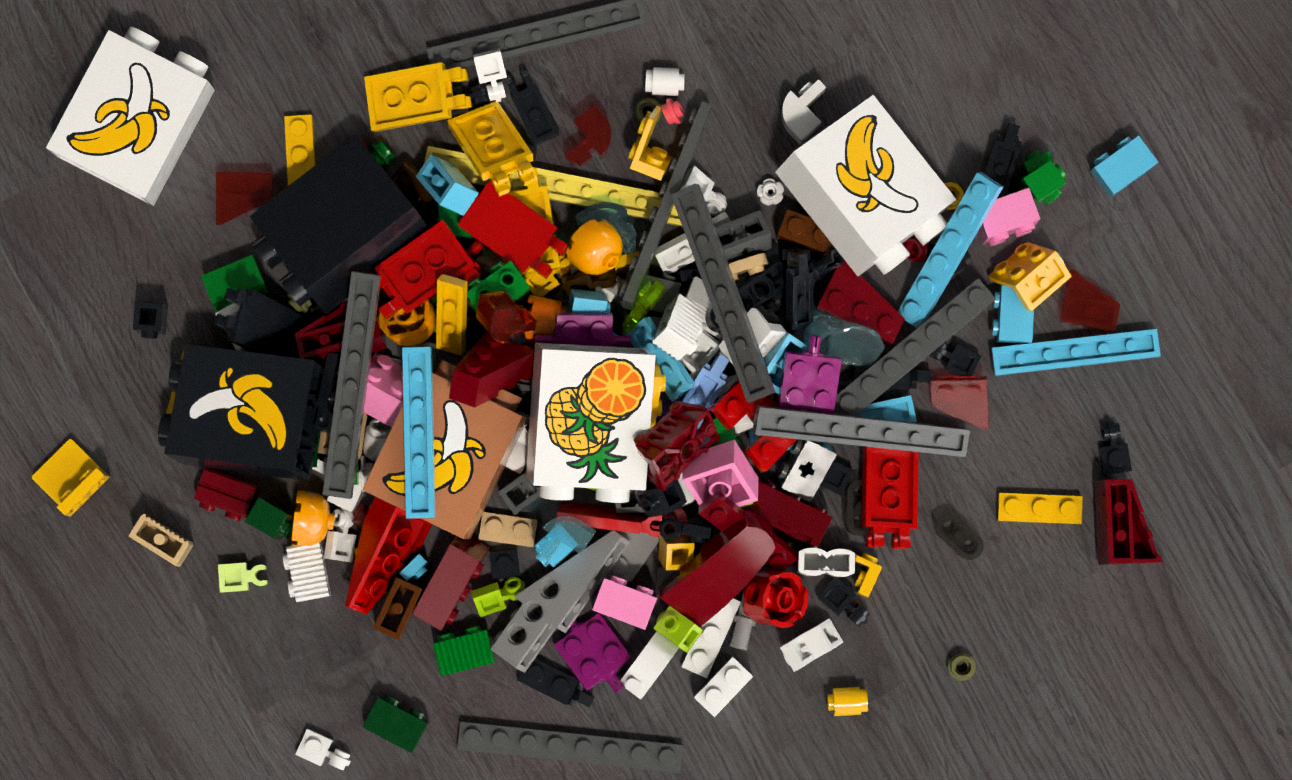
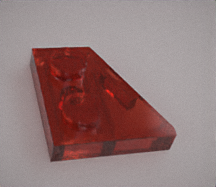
M1070 269L1069 273L1072 277L1067 280L1060 322L1115 332L1120 304L1110 296L1105 295L1096 285L1091 284L1080 276L1076 270Z

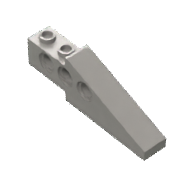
M612 530L518 593L515 598L523 604L511 614L507 627L496 635L491 650L513 667L525 673L556 628L564 633L568 631L627 548L630 541ZM558 585L557 594L551 597V589ZM542 608L541 616L534 620L535 611ZM525 631V639L518 643L519 634Z

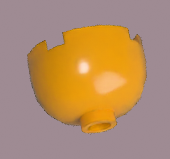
M592 219L580 226L571 237V240L574 242L571 250L567 247L568 260L585 274L600 275L613 269L621 258L623 251L621 235L605 219H601L602 221L599 222Z
M427 300L408 315L403 309H400L395 315L386 320L380 312L379 325L381 330L394 343L401 346H417L430 338L436 325V313L431 302Z
M298 490L296 497L297 506L293 521L292 545L313 546L325 539L328 530H333L335 513H330L329 503L320 494Z

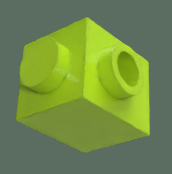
M671 606L659 615L656 621L657 624L653 628L686 653L689 652L703 632L700 627Z

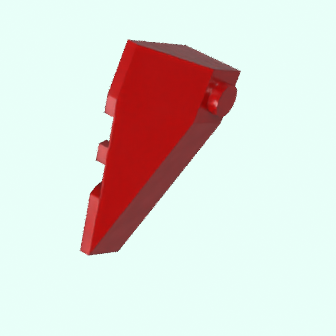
M375 496L363 522L345 606L368 614L388 589V581L396 572L400 573L405 568L403 563L412 551L417 553L421 548L432 524L421 518L406 519V511Z

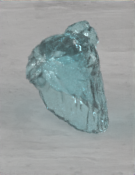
M822 313L813 318V322L808 325L803 335L804 344L808 347L810 335L822 336L819 352L826 356L840 357L842 359L841 365L870 366L877 361V358L884 350L881 336L874 329L854 322L830 318L829 315Z

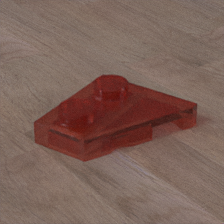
M216 172V225H222L270 201L273 198V172Z
M987 376L931 377L933 408L980 429L989 430Z

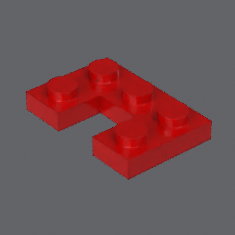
M738 379L709 409L725 429L728 430L733 428L745 415L754 423L756 405L777 407V404L769 395L752 403H747ZM759 435L744 452L760 472H765L797 439Z

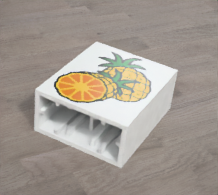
M535 343L526 477L533 485L540 486L541 498L572 500L574 498V487L596 488V500L625 503L629 502L630 490H646L648 463L637 452L634 438L650 430L655 354L646 348Z

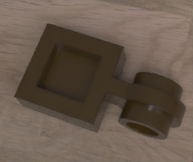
M611 269L606 273L591 277L590 274L579 271L562 277V283L569 298L571 288L596 291L595 287L598 286L610 288L616 283L617 274L615 269Z

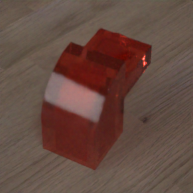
M595 104L574 120V126L585 140L565 155L566 161L572 168L577 164L581 167L593 158L591 155L593 152L601 160L610 149L612 139L611 128L608 120Z
M505 291L480 294L476 318L496 342L507 344L511 334L535 330L537 323L535 318L523 305L517 306Z

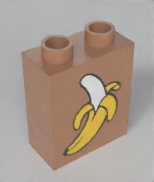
M441 360L436 372H433L436 518L421 519L462 539H471L528 417L516 412L522 398L504 389L499 391L497 397L475 408L449 399L453 370L456 366ZM402 406L362 490L406 511L404 407Z

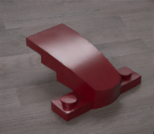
M719 491L699 506V514L722 532L700 546V554L680 567V575L660 590V598L699 627L724 608L751 581L764 564L772 570L784 571L798 560V552L776 536L764 518L753 512L741 509Z

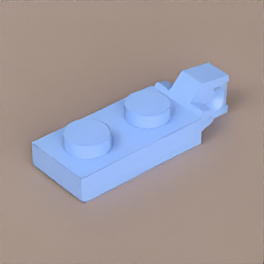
M720 354L716 356L711 365L705 363L693 380L696 384L686 392L681 402L701 405L710 411L709 408L714 404L726 383L727 375L722 372L729 359ZM704 418L698 423L697 430L700 428L701 424L703 423Z

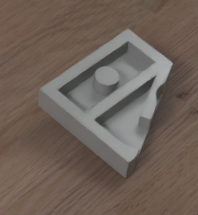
M616 531L630 541V543L605 578L610 579L611 575L632 582L659 542V537H653L643 532L636 534Z

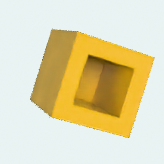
M680 534L674 540H666L660 535L658 560L665 570H680V567L694 558V542L688 541V535Z

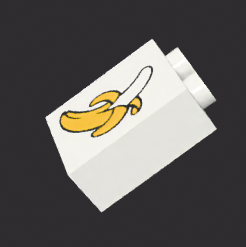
M132 26L129 27L124 38L108 30L46 148L56 157L154 206L215 89L208 80L203 78L208 66L198 59L179 51L174 62H171L154 53L160 43L157 39Z
M874 95L795 150L775 172L857 276H860L874 264L883 275L890 272L910 255L903 246V243L913 235L923 246L944 231L948 224L941 213L956 200Z

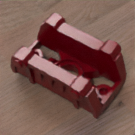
M675 401L669 406L670 411L645 434L641 433L634 438L637 452L649 464L647 476L657 489L665 491L666 486L673 480H678L680 474L703 452L707 453L709 451V446L715 441L718 442L720 440L708 409L701 405ZM704 418V422L701 424L700 430H697L698 423Z

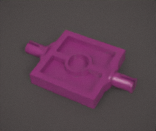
M556 313L555 327L552 335H535V343L630 347L631 336H614L612 331L613 315L611 313Z
M810 335L808 351L799 353L785 351L777 402L778 408L834 414L842 359L840 357L826 356L819 352L822 336Z
M600 613L580 624L575 619L569 628L570 631L563 639L554 644V648L586 692L596 684L607 681L615 694L619 693L625 686L616 673L632 657Z

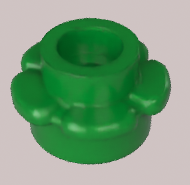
M382 140L376 145L372 144L374 150L371 154L380 165L384 163L390 165V161L395 158V155Z

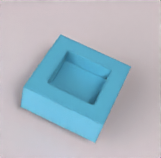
M418 554L399 574L407 582L412 578L418 581L428 571L425 566L429 562L421 554Z

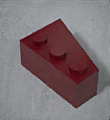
M844 259L843 265L836 268L816 309L888 346L893 344L905 320L861 275L857 276Z
M347 301L339 305L340 308L325 317L323 315L294 334L300 358L314 360L319 365L325 366L327 354L337 353L341 356ZM378 307L371 353L387 349L384 332L379 325Z
M485 332L453 370L449 399L475 408L497 397L500 390L514 388L516 382L521 379L525 381L532 379L534 349L506 340L497 334Z
M763 479L762 482L758 481V501L742 509L759 515L772 528L811 548H818L833 517L827 515L828 511L815 504L811 507L802 503L803 498L789 491L787 495L778 491V485L767 479Z
M1133 480L1096 481L1098 565L1162 563L1161 556L1157 553L1152 540L1151 529H1148L1143 515L1144 510Z
M457 536L449 545L412 614L439 630H442L447 623L452 625L459 614V610L456 607L460 600L465 602L470 594L472 587L469 585L472 579H477L485 566L482 562L491 546L473 536L471 539H462Z

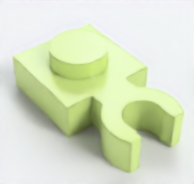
M246 562L218 565L220 593L248 591L249 582H253L258 586L267 585L268 580L260 581L256 576L258 571L267 570V566L256 565L251 570H248Z

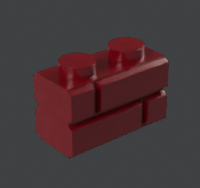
M205 468L194 499L200 501L198 507L212 512L217 507L226 511L225 517L240 522L241 518H247L252 510L260 487Z

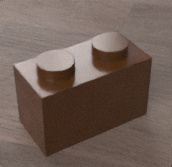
M787 209L777 235V240L793 246H803L805 250H810V252L820 256L828 254L832 250L833 245L813 219Z
M396 577L373 629L401 640L424 589Z

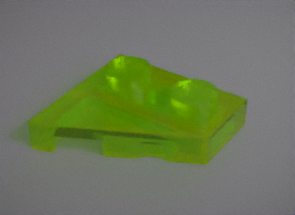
M658 280L653 285L648 282L638 293L640 300L626 318L622 327L630 332L663 297L666 287Z

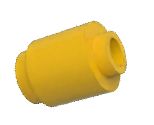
M859 687L832 688V694H827L828 711H833L834 716L861 715V712H868L867 690L860 689Z

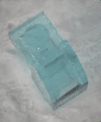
M602 202L591 205L575 215L576 231L589 220L595 219L599 222L602 221L601 219H605L621 235L623 251L629 255L636 250L637 233L634 227L628 223L627 210L624 207L615 203Z
M561 516L554 518L543 527L545 531L551 534V537L549 539L543 537L535 549L539 553L536 559L546 565L561 543H564L581 555L595 535L596 530L575 517Z

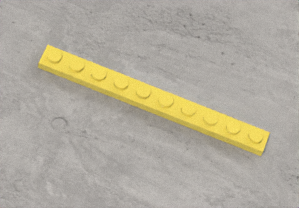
M428 146L425 162L432 154L455 165L473 185L485 187L489 180H491L490 178L482 181L465 153ZM536 168L539 187L547 186L550 200L649 220L654 206L660 207L663 199L659 197V192ZM517 171L509 174L512 189L527 187L522 183ZM674 205L667 224L682 227Z

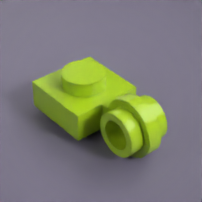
M512 577L505 582L501 590L498 582L471 591L480 617L507 609L505 600L517 601L518 599L515 596L526 589L524 581L517 577Z

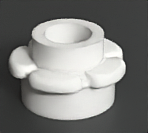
M774 179L764 180L763 184H760L757 188V195L764 205H776L783 199L784 187L780 182H775ZM769 190H773L772 195L768 194Z

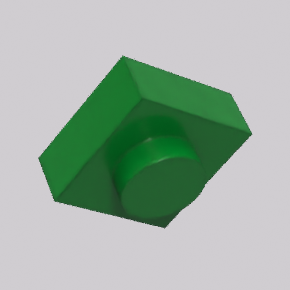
M1040 150L1025 157L1026 162L1022 164L1021 169L1026 177L1051 160L1053 162V158L1049 151L1041 154Z

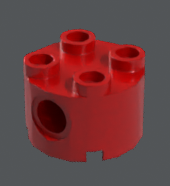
M762 569L746 585L743 612L745 615L750 616L753 621L763 625L779 628L791 627L795 625L792 623L797 619L800 620L805 614L808 606L807 588L802 585L801 581L803 580L792 572Z

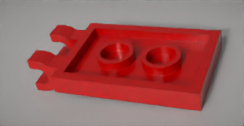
M489 180L457 224L458 227L507 262L511 261L524 274L532 268L545 279L549 277L553 269L540 260L543 254L550 247L561 256H564L568 247L565 242L554 236L558 231L556 226L511 194L507 193L499 196L491 180Z
M444 220L374 268L378 275H382L380 290L383 288L391 299L390 302L379 308V311L386 320L395 315L400 309H403L408 315L437 294V279L442 274L459 279L476 267Z
M863 446L861 527H869L866 537V548L884 547V532L894 533L892 549L902 550L911 547L910 530L918 529L919 452Z
M561 501L556 523L636 534L643 532L653 537H660V523H654L653 521H662V515L647 518L643 512L616 513V508Z

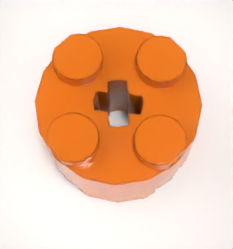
M533 295L529 296L528 303L533 304V306H529V310L525 312L522 332L525 333L526 342L521 345L535 349V335H552L555 327L556 313H567L568 306L563 305V301Z

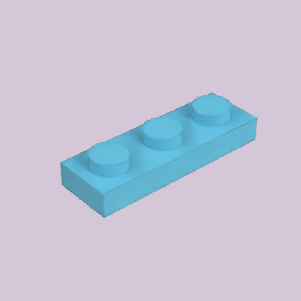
M650 317L643 318L626 336H631V343L635 348H646L656 355L655 364L659 365L661 374L666 377L665 393L671 401H678L696 383L680 360H676L675 357H671V354L662 351V348H659L657 344H653L658 328Z

